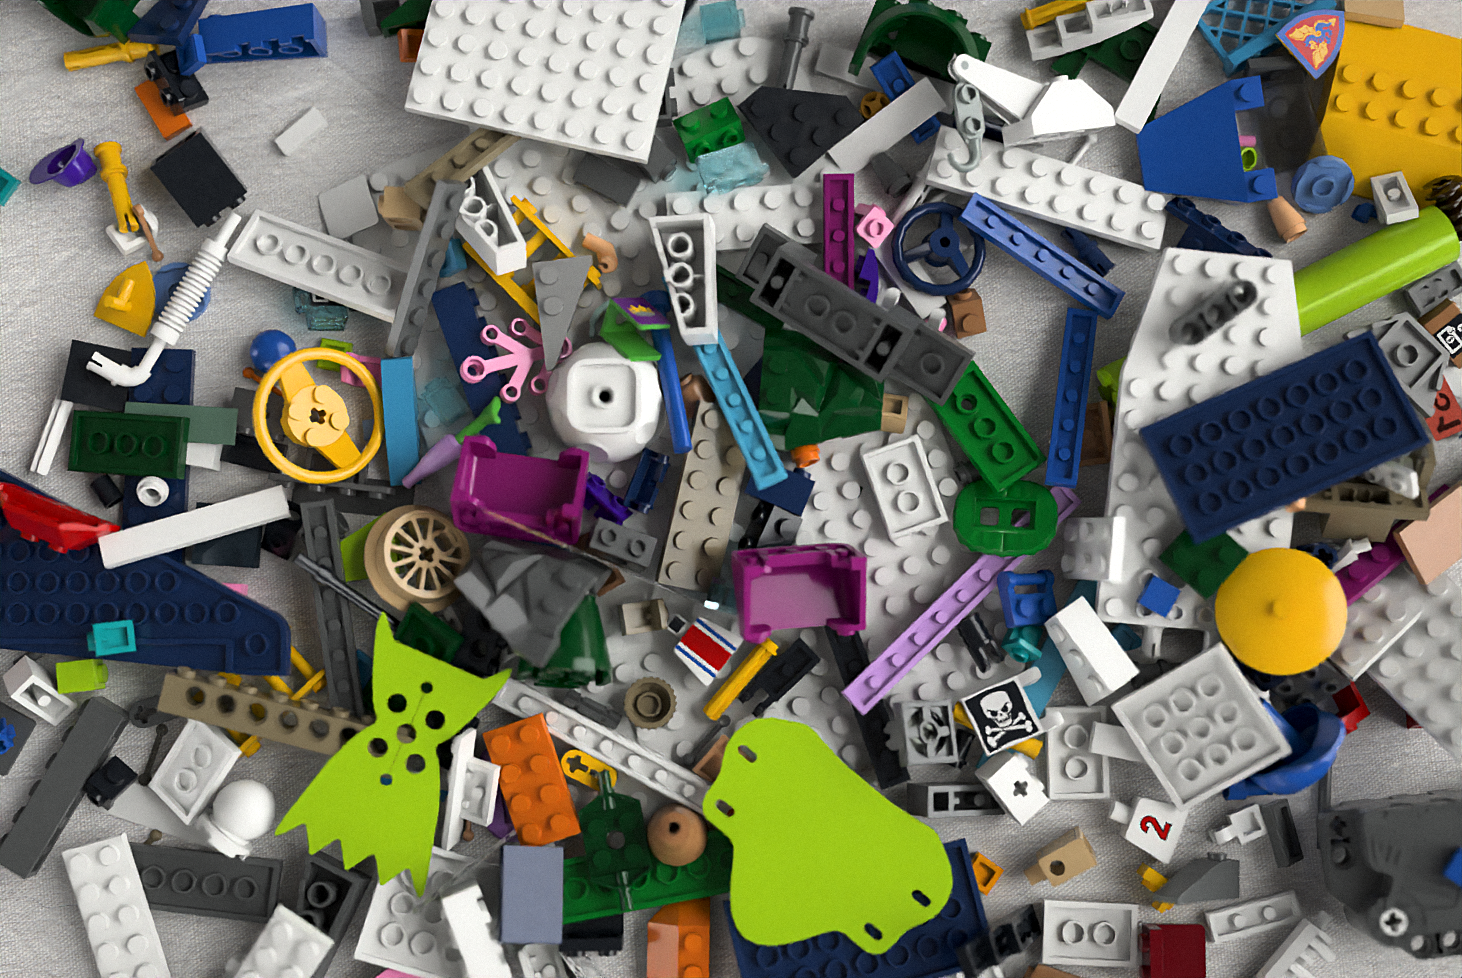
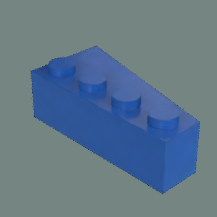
M313 3L225 16L215 14L209 15L208 18L198 19V33L203 37L207 64L327 57L326 21Z

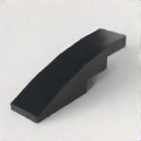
M1033 904L1026 905L994 922L955 949L964 978H978L988 968L1000 966L1010 955L1023 953L1041 935L1042 931Z

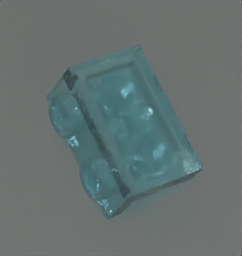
M753 141L700 155L694 160L707 194L718 191V194L722 195L733 191L737 185L743 183L746 186L758 184L763 181V176L770 169L768 163L761 164Z

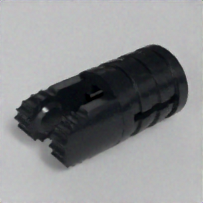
M975 612L963 618L955 626V629L958 631L959 636L962 637L967 650L982 673H986L991 669V663L987 659L982 647L989 655V658L996 664L1005 659L992 635L989 634V630L985 627L983 620L979 617V613Z

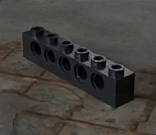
M471 605L460 634L464 639L449 665L468 672L470 668L475 671L477 677L487 679L499 672L501 667V661H498L502 649L505 650L509 644L499 631L496 632L491 627L489 619L482 611L478 612ZM479 640H483L487 644L488 651L486 655L482 654L478 649ZM432 710L427 726L430 729L437 730L445 724V716L438 710ZM477 715L455 734V737L468 728L477 730L480 722ZM450 738L436 747L439 766L450 770L453 761L451 747L454 740ZM415 754L416 756L424 759L421 755Z

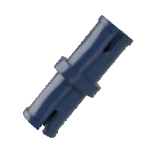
M1066 227V231L1063 230L1060 233V236L1078 253L1077 257L1081 261L1084 259L1101 277L1104 278L1110 272L1109 270L1116 266L1097 247L1099 243L1095 239L1091 241L1084 232Z

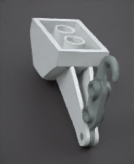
M966 54L952 59L948 64L950 76L957 81L952 90L957 130L969 151V160L964 164L957 162L953 153L947 154L949 164L958 172L967 173L973 171L981 160V142L985 130L981 102L1005 121L1001 128L1004 147L1081 138L1115 125L1112 106L1081 79L1068 80V76L1064 75L1050 78L1049 82L1039 84L979 61Z

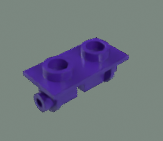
M588 472L583 506L589 511L597 504L600 508L593 514L596 519L600 517L622 526L623 521L632 516L633 513L628 507L622 505L623 499L614 495L606 488V483L602 478Z

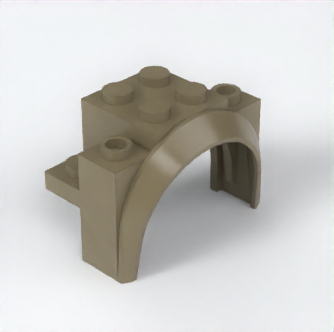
M1429 437L1431 443L1427 446L1417 449L1406 456L1412 459V470L1415 471L1419 495L1414 499L1359 476L1306 497L1305 510L1303 511L1318 512L1321 537L1334 539L1351 538V540H1361L1368 537L1369 541L1385 543L1394 519L1427 521L1430 515L1426 488L1437 465L1432 438Z

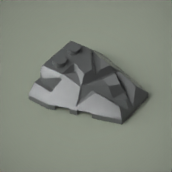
M489 535L454 579V585L478 612L482 611L489 619L491 627L505 637L509 647L515 654L543 668L560 644L559 631L588 592L594 596L598 593L611 575L612 568L583 553Z

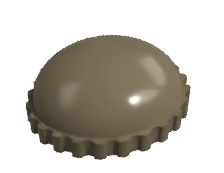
M653 676L649 678L643 677L641 680L638 679L636 683H632L631 687L627 689L623 705H625L624 711L626 712V717L630 719L629 721L634 723L635 727L639 726L640 729L656 730L658 727L661 728L664 724H667L669 719H672L673 713L676 711L675 706L677 705L675 701L676 695H674V689L670 688L671 685L667 684L665 680H660L659 677L653 678Z

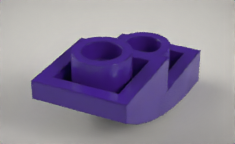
M868 248L865 256L859 255L854 273L859 274L857 283L868 286L867 289L861 288L860 295L876 304L879 284L878 265L874 250Z

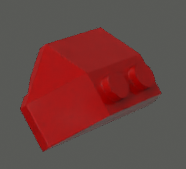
M0 481V504L10 527L22 531L20 537L33 542H39L42 539L49 542L48 548L61 553H67L68 549L82 550L99 542V537L120 531L121 526L15 484Z

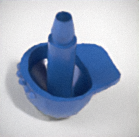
M1258 697L1292 751L1290 754L1249 775V777L1256 785L1274 794H1296L1319 781L1330 769L1336 759L1337 751L1343 743L1345 724L1337 715L1320 710L1314 703L1294 705L1279 714L1263 697Z

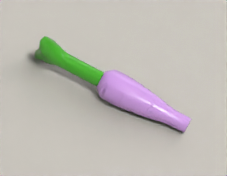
M495 396L482 413L459 433L448 434L441 438L426 453L416 467L402 479L403 485L410 489L424 477L435 473L458 458L461 453L464 435L475 436L487 425L499 424L501 421L498 416L501 407L500 397Z

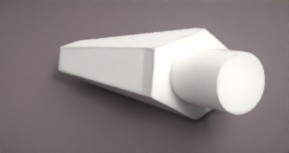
M1368 537L1355 542L1348 538L1338 550V561L1334 563L1331 572L1333 574L1353 561L1358 560L1357 554L1371 550L1372 547Z

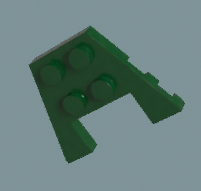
M1145 21L1108 39L1068 52L1054 62L1049 71L1056 76L1067 75L1068 80H1075L1089 59L1130 84L1159 29ZM1161 94L1157 99L1145 124L1155 120L1154 118L1157 106L1159 105Z

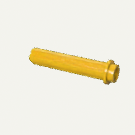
M1055 0L1030 10L1027 7L1025 12L1020 13L1021 21L1025 31L1029 29L1034 30L1037 26L1054 21L1056 16L1084 10L1086 2L1094 0Z
M765 638L763 643H758L705 705L703 712L710 719L718 720L772 655H777L776 650L779 647L769 638Z

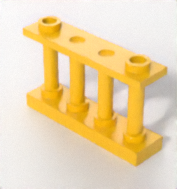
M515 195L510 198L513 206L517 209L512 214L516 225L518 226L524 219H527L538 230L526 242V260L546 240L560 252L553 260L576 257L534 215L537 209L526 198L522 201ZM466 241L462 245L465 252L540 326L538 305L533 301L536 298L534 278L527 285L523 283L519 287L512 280L515 276L514 271L497 276ZM593 265L589 268L584 288L591 283L599 291L603 287L599 280L602 275Z
M292 645L291 663L308 682L295 694L279 676H261L275 691L287 693L289 695L288 699L296 701L306 698L312 691L317 694L327 685L325 668L317 672ZM225 672L217 674L228 679L227 683L239 685L243 680L240 677L241 674ZM200 690L193 698L196 701H203V692ZM253 703V713L257 717H265L264 707L261 704ZM289 711L283 712V719L290 713ZM224 728L240 745L239 749L242 752L238 758L244 756L250 758L262 747L259 742L263 738L254 735L249 737L246 733Z

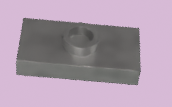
M1457 260L1401 292L1416 318L1436 308L1446 298L1452 299L1462 293V268Z

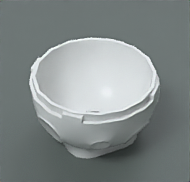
M594 342L585 344L575 350L559 364L549 378L545 396L551 426L559 440L567 448L576 447L583 451H590V461L610 464L633 459L642 454L645 447L649 449L658 440L665 427L667 412L658 366L654 361H630L625 359L608 342ZM602 392H609L611 394V399L608 402L600 401L599 397Z

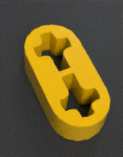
M571 749L562 757L561 768L563 772L586 786L600 791L597 776L590 773L592 769L597 772L607 769L610 771L612 788L616 784L618 777L615 768L579 749ZM581 756L580 762L589 767L588 770L585 771L581 768H577L575 771L570 770L571 764L567 761L568 757Z

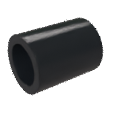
M109 474L97 478L90 484L91 489L105 509L115 506L124 499L123 494Z

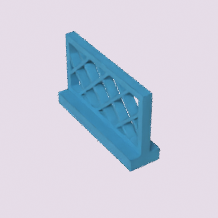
M1213 0L1207 4L1196 27L1224 64L1222 70L1230 78L1245 69L1247 59L1265 57L1284 46L1275 34L1285 24L1298 15L1312 10H1334L1337 3L1334 0H1314L1309 4L1295 2L1296 0H1247L1245 12L1227 9L1230 0ZM1251 1L1268 4L1266 16L1248 13ZM1272 5L1290 8L1288 17L1283 20L1270 17ZM1208 13L1221 15L1219 28L1206 25L1202 17ZM1225 16L1243 19L1241 31L1223 29ZM1247 20L1264 23L1263 31L1258 35L1244 33ZM1221 36L1239 39L1237 47L1227 53L1220 44Z

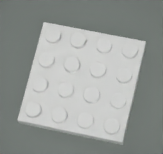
M1221 642L1111 705L1112 710L1180 813L1290 754L1292 751Z
M433 846L428 878L424 893L420 898L414 888L409 869L402 871L383 886L380 885L378 878L353 958L422 978H464L458 960L463 959L459 947L453 949L447 933L448 930L452 929L448 918L442 919L436 901L441 900L440 894L414 914L413 909L477 858ZM482 860L451 886L475 877L495 929L499 917L500 865Z

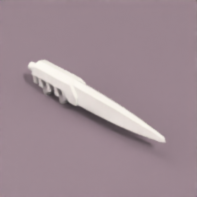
M1323 910L1313 922L1303 917L1260 968L1254 978H1316L1305 967L1307 964L1312 965L1315 962L1313 957L1316 954L1327 963L1335 959L1336 953L1325 945L1326 942L1329 944L1333 939L1323 931L1333 918Z

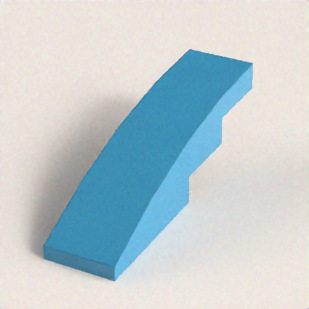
M381 358L382 397L390 485H403L402 479L420 462L419 410L413 358Z

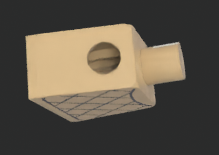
M1078 825L1036 852L1038 863L1024 870V873L1033 887L1047 879L1053 887H1056L1098 864L1095 851ZM1055 860H1059L1062 862L1059 865L1051 864V862Z

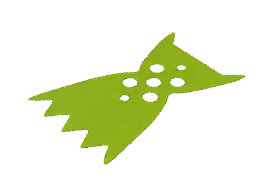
M382 612L375 634L373 659V703L377 720L373 725L363 729L349 740L326 763L276 828L275 836L305 824L310 855L315 854L338 839L341 843L345 870H349L373 854L377 861L380 885H385L399 873L409 869L416 893L419 898L422 897L428 878L439 811L440 770L436 747L438 744L454 736L491 701L509 679L512 668L503 670L487 679L474 676L395 641L387 616ZM430 682L433 685L432 692L428 694L423 693L421 690L422 683ZM393 694H402L407 699V708L401 713H393L388 708V698ZM438 710L443 713L445 724L442 728L433 730L426 725L425 717L428 712ZM411 724L416 729L417 734L413 742L406 744L398 740L396 732L399 726ZM374 738H382L388 745L387 753L382 757H374L368 751V744ZM412 754H419L425 760V768L420 773H411L406 768V759ZM383 774L391 775L392 782L390 785L385 786L381 784L380 777Z

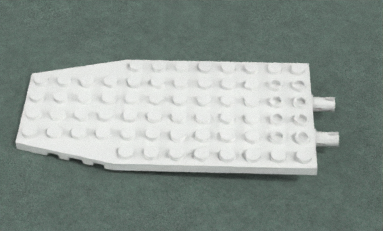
M1164 248L1151 284V292L1147 303H1144L1139 325L1131 339V347L1126 360L1123 361L1119 377L1104 517L1126 518L1120 582L1097 581L1094 612L1101 621L1138 624L1142 626L1141 655L1151 656L1152 654L1154 657L1160 656L1162 629H1166V627L1194 629L1204 632L1202 652L1219 642L1222 643V639L1217 630L1214 615L1218 589L1205 601L1158 559L1160 554L1181 533L1185 526L1138 431L1145 426L1304 359L1291 260ZM1236 280H1249L1256 285L1258 290L1256 302L1200 344L1195 346H1178L1170 340L1169 327L1173 321L1224 284ZM1237 286L1234 290V298L1240 303L1244 296L1242 289ZM1211 305L1208 309V317L1213 322L1218 317V311L1214 305ZM1187 323L1182 328V335L1186 340H1189L1192 336V328ZM1285 507L1226 533L1250 554L1268 548H1290L1294 512H1287ZM1151 574L1181 590L1166 618L1136 602Z

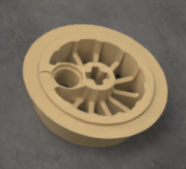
M405 505L390 510L376 521L366 539L364 564L371 585L384 601L403 612H407L410 604L417 601L428 611L435 613L450 606L462 594L454 585V579L470 560V549L465 534L455 527L451 518L441 511L428 506ZM417 523L424 526L423 538ZM408 525L413 539L401 529V526ZM396 536L408 548L393 545V537ZM434 538L443 541L445 545L444 552L437 547ZM390 552L404 555V560L393 563ZM421 553L426 557L423 561L418 557ZM440 563L451 565L452 573H450ZM406 565L409 570L400 578L394 568ZM413 573H417L415 588L407 584L408 579ZM436 573L446 581L443 584V588L440 586ZM425 575H427L432 591H424Z

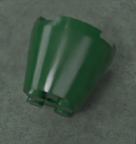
M586 595L559 631L560 644L543 668L538 667L521 656L517 664V679L519 681H526V678L533 679L534 686L580 689V686L589 685V682L594 681L595 686L599 687L611 683L612 665L599 606L595 603V597Z

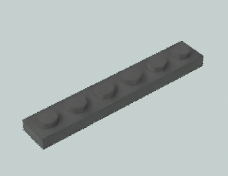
M437 180L384 353L391 357L413 356L418 346V339L423 323L427 318V311L436 289V282L445 261V254L455 229L460 207L464 201L467 184L460 180Z

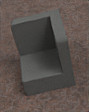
M360 0L365 29L370 37L383 35L380 22L401 6L400 0Z

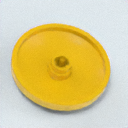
M1268 548L1248 555L1218 588L1214 615L1217 630L1224 645L1239 661L1254 670L1266 674L1292 675L1315 667L1335 650L1345 630L1347 606L1340 583L1331 570L1321 561L1295 549Z

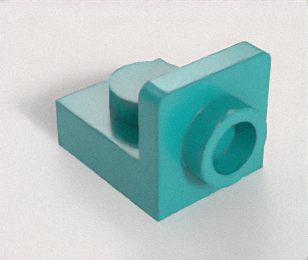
M133 620L93 624V632H87L88 651H95V657L136 652Z
M1039 626L1008 628L1000 647L1010 653V657L1017 662L1026 663L1040 659L1042 652L1036 647L1043 629Z

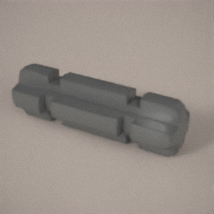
M573 689L568 690L563 699L564 705L572 709L574 707L577 708L579 713L597 722H604V725L612 730L618 727L622 719L621 714L613 710H606V706L586 696L584 698L581 697V694Z

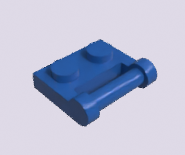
M1045 569L1039 570L1037 573L1014 574L1012 571H1001L998 574L997 585L1007 628L1045 626L1044 623L1058 613L1052 588L1055 577L1051 570ZM1036 585L1038 593L1015 594L1014 587Z

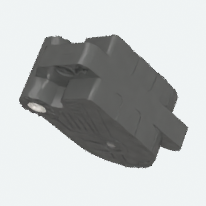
M1442 789L1414 795L1388 796L1389 798L1351 800L1341 802L1339 806L1321 810L1317 816L1316 824L1325 885L1331 896L1344 905L1343 911L1347 921L1354 928L1379 944L1390 948H1401L1419 960L1462 956V887L1441 874L1458 846L1462 847V790ZM1334 817L1340 819V824H1336L1335 829L1329 827V823L1334 822ZM1337 835L1342 837L1343 840L1337 839ZM1343 847L1345 849L1344 859L1338 863L1334 862V850ZM1453 931L1455 934L1454 943L1445 946V935ZM1422 935V946L1417 950H1413L1412 940L1416 936Z

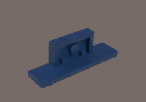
M1175 197L1164 208L1189 225L1175 248L1273 258L1272 254L1267 250L1256 248L1248 243L1246 237L1241 233L1230 231L1222 226L1220 220L1215 216L1204 214L1196 209L1195 204L1186 198Z

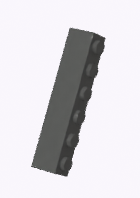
M103 696L91 697V699L85 700L78 710L80 717L76 724L66 730L61 739L63 745L59 752H55L45 765L47 772L42 780H37L30 789L29 796L31 798L25 807L22 806L13 817L12 822L14 826L10 833H6L0 839V865L24 879L37 875L86 794L85 790L88 780L101 769L130 721L127 710Z

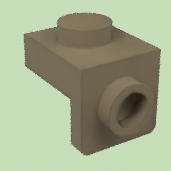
M663 598L617 605L622 636L668 628L669 612L666 605H664Z

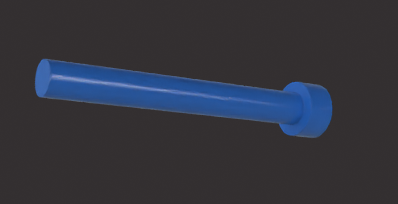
M652 290L640 295V297H643L667 318L666 313L671 310L667 291ZM651 329L654 349L661 354L660 360H657V366L674 452L678 454L691 451L693 447L670 330Z

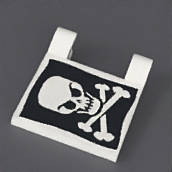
M1032 667L1014 677L960 699L987 757L1039 734L1058 728L1064 722L1060 712L1052 713L1038 720L1023 689L1025 686L1038 682L1041 678V672L1038 667Z

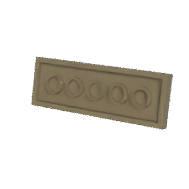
M697 400L689 431L693 449L684 453L654 581L716 595L746 462L720 405Z

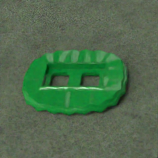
M980 479L966 485L955 499L953 530L959 543L966 546L971 552H981L986 555H997L1000 557L1034 556L1039 551L1047 549L1051 540L1056 536L1058 505L1052 493L1038 483L1019 480L995 495L986 481ZM983 508H996L999 510L997 525H983L980 523V515ZM1014 510H1027L1030 512V524L1028 527L1012 526L1011 517Z

